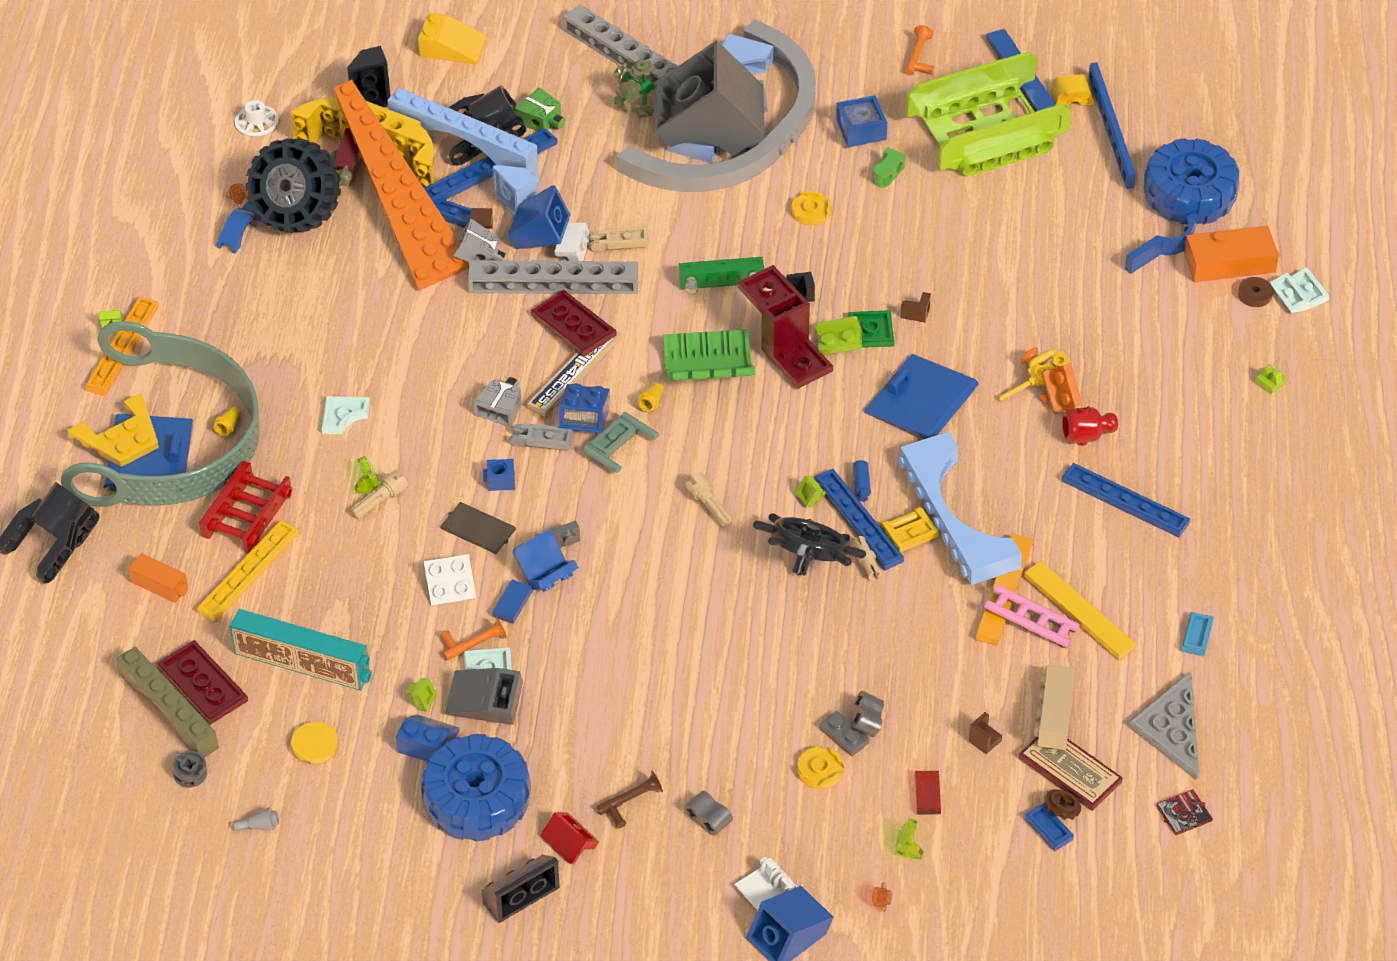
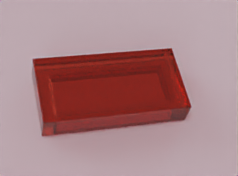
M915 771L917 815L941 814L939 771Z

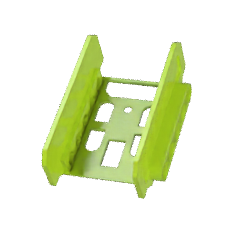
M1028 51L920 83L907 94V117L916 115L922 117L940 145L938 163L940 170L951 168L957 172L962 171L965 176H973L1045 154L1053 148V140L1058 135L1069 131L1072 112L1070 107L1059 104L1034 112L1019 89L1024 83L1035 79L1038 59L1036 55ZM1020 97L1030 114L1015 118L1007 105L1010 100ZM992 105H999L1003 109L999 113L986 117L980 111V109ZM971 112L976 119L963 124H957L953 121L954 117ZM969 128L973 129V131L953 136L950 138L948 136L949 134L956 133Z

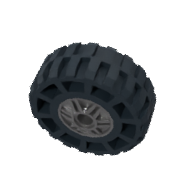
M305 139L276 140L271 142L270 146H264L259 150L260 155L254 156L251 161L252 166L248 168L246 175L248 176V183H245V188L248 190V203L252 204L253 213L256 217H261L263 224L271 226L276 231L288 233L307 232L310 229L320 227L322 221H327L332 216L331 211L336 209L338 205L337 198L341 195V188H339L341 177L340 174H337L335 161L330 160V154L326 150L321 149L317 143L308 142Z

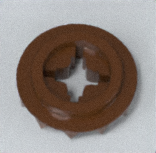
M1059 789L1047 792L1044 805L1048 807V812H1053L1055 817L1060 816L1063 820L1067 818L1073 820L1076 816H1079L1081 804L1074 795Z

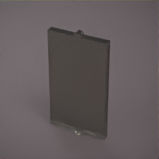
M462 502L452 512L448 513V517L440 526L442 530L494 554H497L503 545L508 543V539L516 530L515 526Z

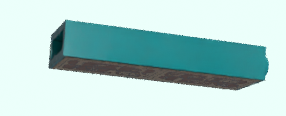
M238 609L229 625L233 650L236 655L359 691L371 679L372 670L369 667L370 656H368L367 645L243 609Z

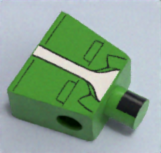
M540 87L515 107V111L524 120L525 126L536 131L544 128L548 130L552 126L561 129L566 121L561 116L560 102Z

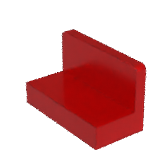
M554 812L541 833V837L570 864H575L584 849L595 850L599 843L568 812Z

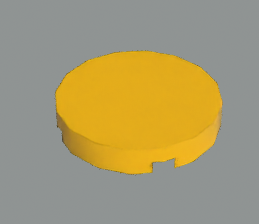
M816 191L803 192L801 196L793 198L791 203V214L794 219L806 225L824 223L830 218L832 213L831 200H828L824 194Z
M310 722L302 725L292 735L291 745L294 755L300 761L320 764L328 761L335 755L339 740L336 731L331 725L324 722Z
M815 746L805 750L800 755L797 763V774L800 780L807 786L815 789H827L835 786L841 780L844 774V761L841 755L834 749Z

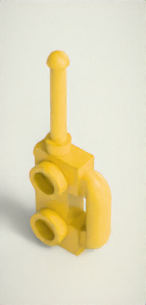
M1049 349L1041 353L1029 363L1028 374L1030 378L1003 395L1000 394L998 399L1005 401L1008 397L1030 385L1043 386L1045 383L1042 372L1069 364L1071 361L1063 350L1059 352L1055 349ZM1052 358V360H1051L1050 362H1048V363H1046V364H1044V365H1039V364H1041V363L1047 361L1048 359Z

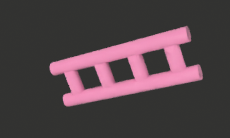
M998 584L994 589V593L999 595L996 602L988 600L984 607L1066 648L1071 641L1065 637L1069 629L1077 632L1080 626L1079 623ZM1007 599L1020 605L1016 613L1003 607ZM1028 609L1040 615L1036 623L1024 617ZM1049 619L1061 625L1057 633L1045 628Z

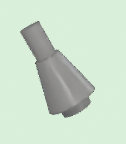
M268 807L248 817V819L235 821L233 823L235 831L248 828L275 830L276 825L279 824L278 813L276 810L273 811L271 807Z

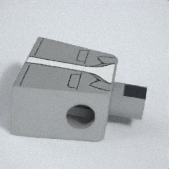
M470 219L461 233L454 256L470 262V260L490 259L501 261L506 253L496 248L499 238L495 234Z
M508 377L505 383L492 380L474 399V416L512 428L522 402L521 389L518 387L519 382L513 377Z

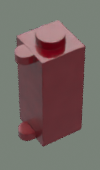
M345 128L334 161L338 171L346 165L348 166L349 172L352 174L351 181L353 182L361 156L358 146L353 140L350 128Z

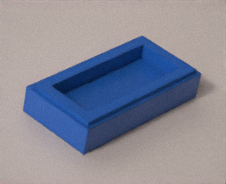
M512 579L493 610V617L514 624L533 592V586Z
M1044 803L1025 814V820L1054 851L1074 840L1073 833L1055 817L1053 812H1048V807Z

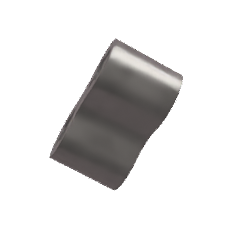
M865 691L859 692L853 703L852 728L870 737L876 736L882 726L881 713L884 701Z
M703 790L684 805L686 814L693 821L701 824L713 836L717 835L733 821L731 812L724 805L716 802L708 792Z

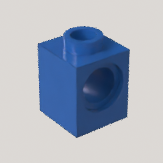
M514 459L487 460V469H483V482H488V491L515 490Z

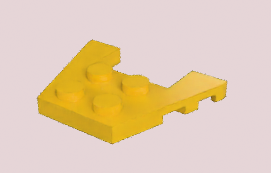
M141 393L124 401V407L133 416L132 418L98 435L91 430L85 421L67 430L68 436L71 439H78L82 442L83 446L97 450L99 455L120 467L159 448L158 440Z

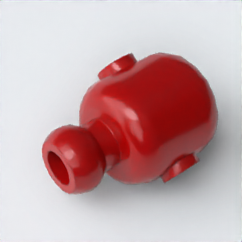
M1090 406L1069 409L1063 415V433L1065 439L1070 443L1084 446L1088 442L1100 439L1102 431L1107 433L1117 431L1118 419L1116 414L1111 412L1101 416L1096 408Z

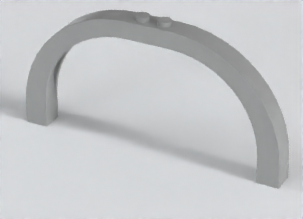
M754 19L744 29V38L772 45L773 60L786 69L797 87L798 96L789 113L757 146L735 158L712 164H679L658 159L629 145L618 156V172L649 186L679 192H705L725 189L761 174L776 162L782 154L784 155L793 143L798 141L800 135L811 121L815 108L816 78L809 58L800 46L787 35Z

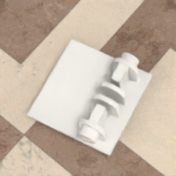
M469 554L424 561L431 606L476 598Z
M762 858L760 861L761 868L735 883L736 888L756 910H758L762 901L798 887L772 858Z

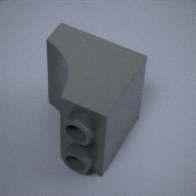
M716 40L654 82V133L669 147L688 142H701L722 148L732 156L745 148L751 150L765 136L763 84Z

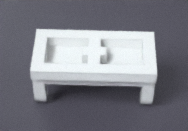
M568 223L562 242L557 244L555 249L556 256L568 258L561 259V261L584 260L590 242L587 223Z

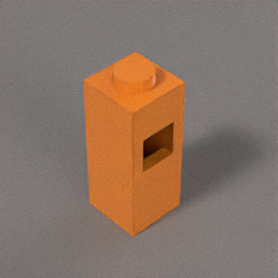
M143 553L128 568L131 583L174 603L181 596H184L188 590L186 573Z

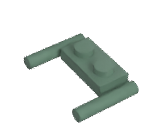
M624 411L620 418L616 419L589 445H585L583 452L615 473H619L622 466L609 457L635 435V430H639L653 440L658 438L659 433Z

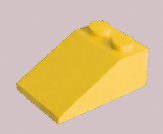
M428 12L418 37L419 55L421 57L477 65L486 43L487 35L448 15Z

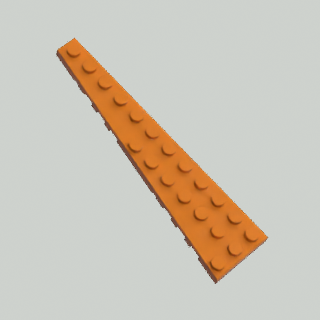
M350 80L334 87L337 102L352 132L353 140L358 146L359 154L366 165L367 173L383 211L387 215L389 225L393 229L397 244L399 243L402 256L407 262L417 291L469 269V262L454 256L458 239L354 82Z

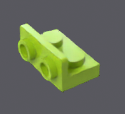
M857 316L815 324L818 333V349L823 355L862 349V329Z

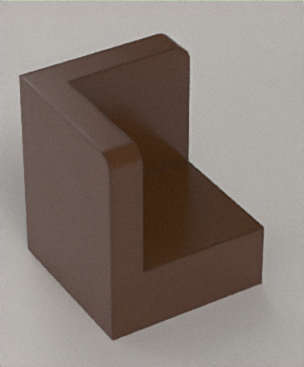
M492 208L471 209L472 220L486 229H493Z
M923 292L919 303L902 301L901 318L925 323L930 310L931 293Z
M984 712L970 724L969 742L987 755L1002 741V735L988 725L989 714Z

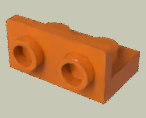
M1071 363L1042 372L1053 413L1083 405Z

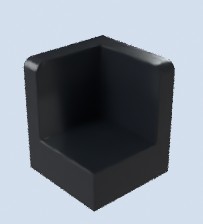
M812 272L786 275V279L808 302L815 301V284Z

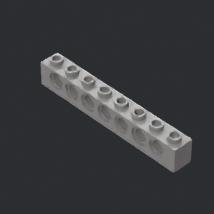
M580 4L563 16L565 32L618 66H621L624 62L627 63L626 71L634 74L632 66L636 65V61L640 59L650 60L655 66V71L647 76L650 82L657 81L677 67L676 64Z
M470 260L468 274L469 293L558 294L565 290L569 294H638V261Z

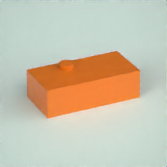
M1268 225L1186 235L1184 255L1194 282L1276 273L1279 253Z

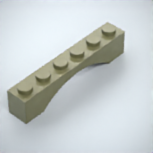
M136 646L116 658L120 676L132 689L143 693L160 709L190 751L199 752L205 758L219 749L216 731Z

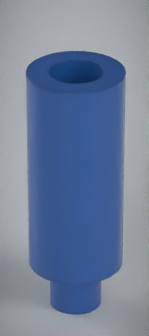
M858 460L853 463L855 495L859 497L860 501L864 502L868 500V496L871 494L869 465L864 460Z

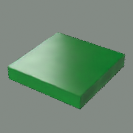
M891 310L848 312V317L857 316L862 329V348L894 346Z

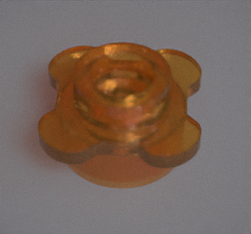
M240 183L231 185L229 191L226 192V198H231L236 204L242 203L249 196L248 190Z
M882 882L881 887L874 888L872 902L874 906L881 907V911L885 912L887 905L891 904L892 892L887 890L886 883Z

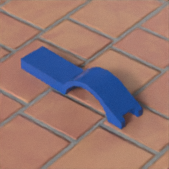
M248 201L243 208H236L229 215L218 239L217 248L221 249L224 244L232 246L231 252L236 254L241 247L243 233L252 219L261 221V217H256L253 213V206Z
M1192 212L1186 216L1188 226L1184 228L1185 233L1181 236L1168 238L1157 235L1127 254L1125 270L1132 274L1161 254L1176 255L1183 252L1186 235H1191L1195 232L1198 214Z

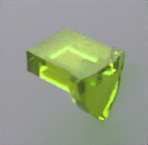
M366 456L357 459L363 476L354 487L357 494L369 493L381 486L374 466Z
M908 818L900 828L893 854L908 859H922L924 852L913 841L918 821Z

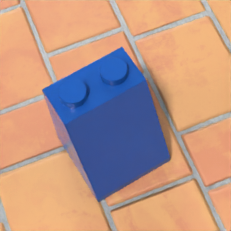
M551 185L518 205L512 225L508 230L509 240L512 241L516 249L561 244L571 214L555 185Z
M802 886L762 901L746 939L769 961H792L826 935L834 916Z

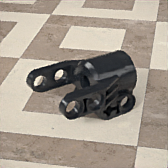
M502 85L486 94L464 97L448 107L454 111L466 109L462 114L519 138L526 132L524 120L515 111L517 103ZM521 125L519 129L512 130L514 126ZM463 140L452 147L449 152V158L453 165L459 166L483 151L478 147H471L472 143ZM463 153L461 157L454 158L456 154Z
M55 482L43 500L39 498L17 512L0 536V552L7 555L15 551L36 523L57 538L37 566L36 577L45 584L50 583L72 555L75 548L82 545L96 526L100 518L99 513L69 490Z

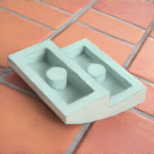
M1307 267L1292 276L1287 272L1269 282L1291 313L1305 311L1330 300L1328 293Z

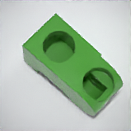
M889 147L885 149L883 161L874 167L873 182L877 187L889 186L905 168V154Z

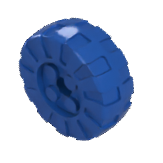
M1197 138L1195 140L1177 139L1169 144H1163L1155 150L1153 156H1150L1144 174V193H1146V199L1151 208L1155 209L1160 216L1169 221L1172 220L1188 225L1186 216L1196 212L1198 214L1196 224H1209L1217 221L1221 216L1224 217L1232 209L1239 191V168L1235 159L1229 155V152L1219 145H1214L1207 140Z
M470 734L466 737H456L447 741L444 746L439 750H435L428 758L426 770L423 769L421 779L423 804L430 820L438 829H442L449 836L460 840L485 841L490 840L491 837L507 833L525 815L531 793L529 771L521 753L518 750H514L507 741L498 737H488L486 734Z

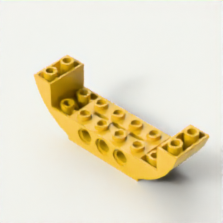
M336 97L314 100L290 112L294 139H305L308 142L316 143L325 133L342 140L345 128H349ZM366 101L407 164L414 167V174L423 188L435 183L434 147L430 136L421 127V121Z

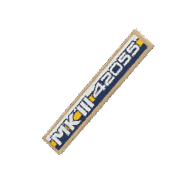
M616 331L617 336L584 357L577 352L527 403L528 409L546 417L560 403L566 385L578 384L622 339V334Z

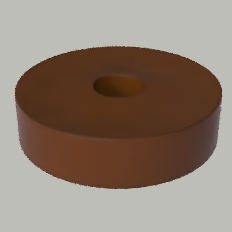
M1249 277L1244 279L1239 285V299L1248 306L1263 307L1272 299L1273 287L1263 278Z

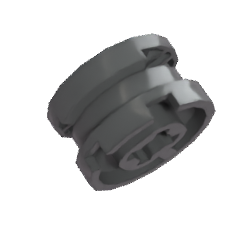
M185 751L175 757L173 771L177 784L182 787L192 788L201 785L205 781L207 768L206 760L202 754L196 751Z

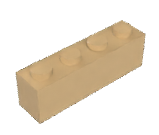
M1047 664L1046 674L1042 673L1040 687L1045 689H1040L1038 703L1043 704V706H1038L1036 720H1041V722H1036L1034 736L1039 737L1038 747L1066 750L1075 668Z

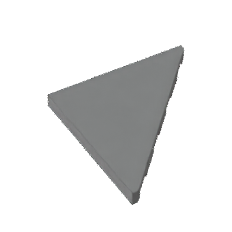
M1189 672L1130 720L1128 727L1197 780L1199 778L1192 674Z

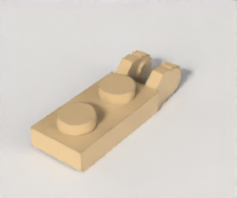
M646 226L611 228L593 231L589 235L592 242L590 247L594 252H604L606 249L649 247Z

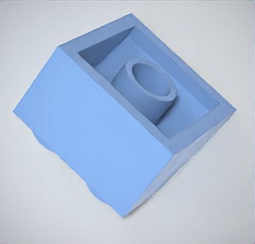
M502 165L493 166L495 197L515 215L518 205L538 194V180L526 168Z

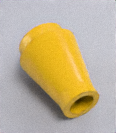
M652 383L648 389L639 395L638 405L640 409L645 412L657 409L663 391V386L660 383Z
M232 406L228 411L216 418L214 421L215 432L224 437L231 435L242 414L240 409Z

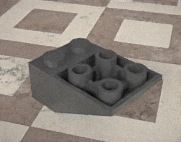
M502 668L455 671L445 715L514 725L523 685L521 672Z

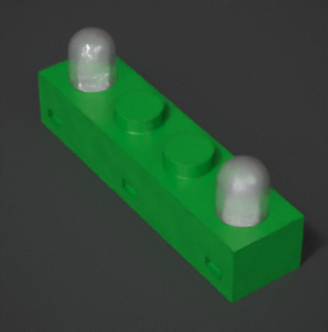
M763 256L679 263L680 289H686L689 294H695L698 288L738 285L739 281L765 269Z

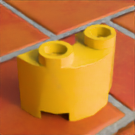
M1085 75L1059 76L1055 79V83L1051 88V95L1056 105L1064 104L1069 107V104L1072 102H1079L1080 106L1094 105L1090 84Z

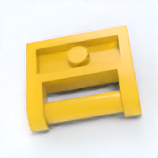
M921 507L913 509V512L894 520L880 522L881 529L900 552L939 537L938 529Z

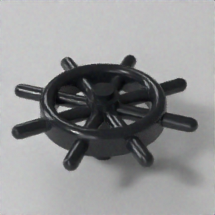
M771 513L768 519L774 525L762 521H754L753 523L755 529L771 533V537L768 539L770 545H779L790 552L798 554L792 570L798 575H801V572L803 576L807 574L809 562L813 559L828 562L837 561L844 566H850L851 559L845 556V554L861 559L866 556L864 550L848 546V541L850 540L848 534H840L826 525L814 522L812 519L781 518Z

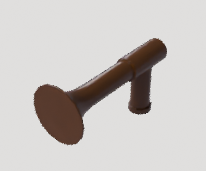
M651 770L650 777L644 783L597 805V809L601 815L609 812L616 827L620 829L626 825V821L622 818L617 807L650 790H659L663 793V789L656 774Z

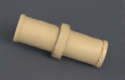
M859 536L860 544L857 538L852 541V545L855 548L864 550L866 556L863 559L858 558L860 565H863L870 580H875L874 573L878 579L882 575V571L875 560L876 555L870 550L865 537Z

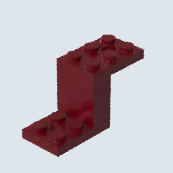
M774 265L738 282V289L762 314V351L797 389L833 372L831 362L809 340L810 303ZM764 288H767V289H772V290H771V291H765V290H763V289H764ZM799 363H808V365L801 366Z

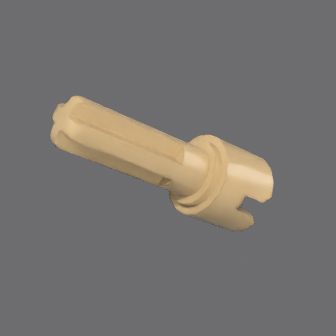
M393 470L381 480L380 487L352 507L351 512L359 519L387 497L395 498L409 486L405 477L400 476L398 478L399 471Z
M703 473L694 474L693 479L696 483L693 485L691 481L687 480L685 487L695 500L703 501L722 527L729 526L733 518L712 493V484Z

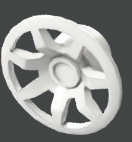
M259 100L248 102L245 108L235 117L237 130L244 135L254 137L272 132L279 122L277 112L271 107L265 106ZM242 115L246 117L245 119L239 121ZM274 115L275 121L269 120L268 118ZM249 123L246 130L240 127V125H247ZM264 123L271 127L264 131L262 124ZM254 126H257L260 132L254 133L251 131Z

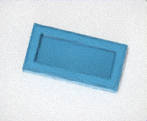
M1191 612L1181 652L1204 657L1214 617Z

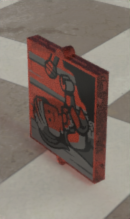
M1194 789L1161 801L1156 805L1164 817V822L1168 823L1175 835L1213 821L1212 816L1205 807V802L1200 800Z

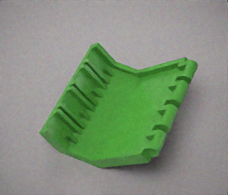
M749 329L663 334L665 371L668 381L755 375V366L751 364Z

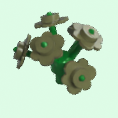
M640 59L636 61V65L632 66L634 74H630V72L626 71L627 63L624 62L614 71V77H616L615 84L619 83V90L623 91L622 98L618 91H615L617 95L614 97L615 105L619 108L623 107L626 112L627 109L624 101L627 100L629 103H634L637 99H640V94H643L642 105H635V107L631 108V112L643 118L651 116L654 113V109L646 105L647 93L654 90V82H650L647 76L655 71V66L650 60Z

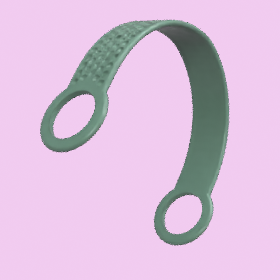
M116 321L105 325L99 331L97 340L100 349L109 358L119 363L132 366L147 365L154 361L172 363L198 369L216 377L228 385L241 398L248 409L252 421L242 439L229 452L201 468L174 475L141 476L118 473L107 466L97 463H78L68 467L63 472L61 484L64 488L88 505L96 507L113 506L118 503L148 506L172 505L193 501L221 489L227 484L243 460L250 462L259 442V407L254 386L248 375L236 361L216 347L200 340L177 334L154 332L148 327L135 322ZM117 331H132L144 336L150 342L152 349L147 354L141 356L125 355L116 351L110 345L108 337ZM86 472L101 474L113 481L117 491L107 497L90 496L79 491L74 486L72 478Z

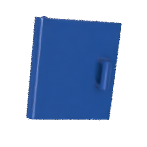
M911 354L864 412L922 436V440L940 433L979 383L972 377Z
M131 414L115 415L113 427L133 416ZM150 416L159 448L122 467L108 460L107 467L118 473L141 476H165L186 472L193 419ZM105 477L103 488L109 487L111 491H114L116 485L109 478Z

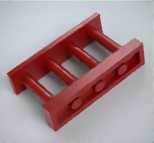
M243 460L200 520L201 537L210 539L214 532L220 531L242 539L244 552L249 553L259 543L260 536L285 500L291 497L293 488L291 487L290 477L285 476L280 485L261 479L252 473L251 463ZM252 484L274 493L269 500L244 492L247 485ZM242 500L263 509L256 516L234 508L233 505L236 501ZM230 515L252 523V525L246 532L221 522Z

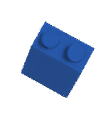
M417 714L407 717L396 735L398 753L427 761L435 750H439L447 741L456 738L460 728Z

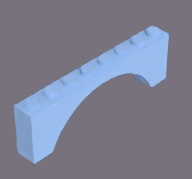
M730 33L726 40L721 42V45L751 74L766 73L773 62L772 45ZM701 142L682 143L672 147L667 145V151L711 164L720 151V148Z
M398 88L388 99L389 110L421 121V127L425 130L444 131L459 136L478 147L496 165L526 168L539 181L536 144L402 88Z
M946 432L900 447L899 465L901 469L906 470L908 481L910 484H914L919 500H923L927 514L933 517V523L941 531L944 544L950 547L953 560L955 562L958 561L963 577H967L970 584L973 585L1021 569L1022 554L1012 538L995 537L976 531L962 523L946 506L940 491L941 484L947 472L958 462V445L951 433Z

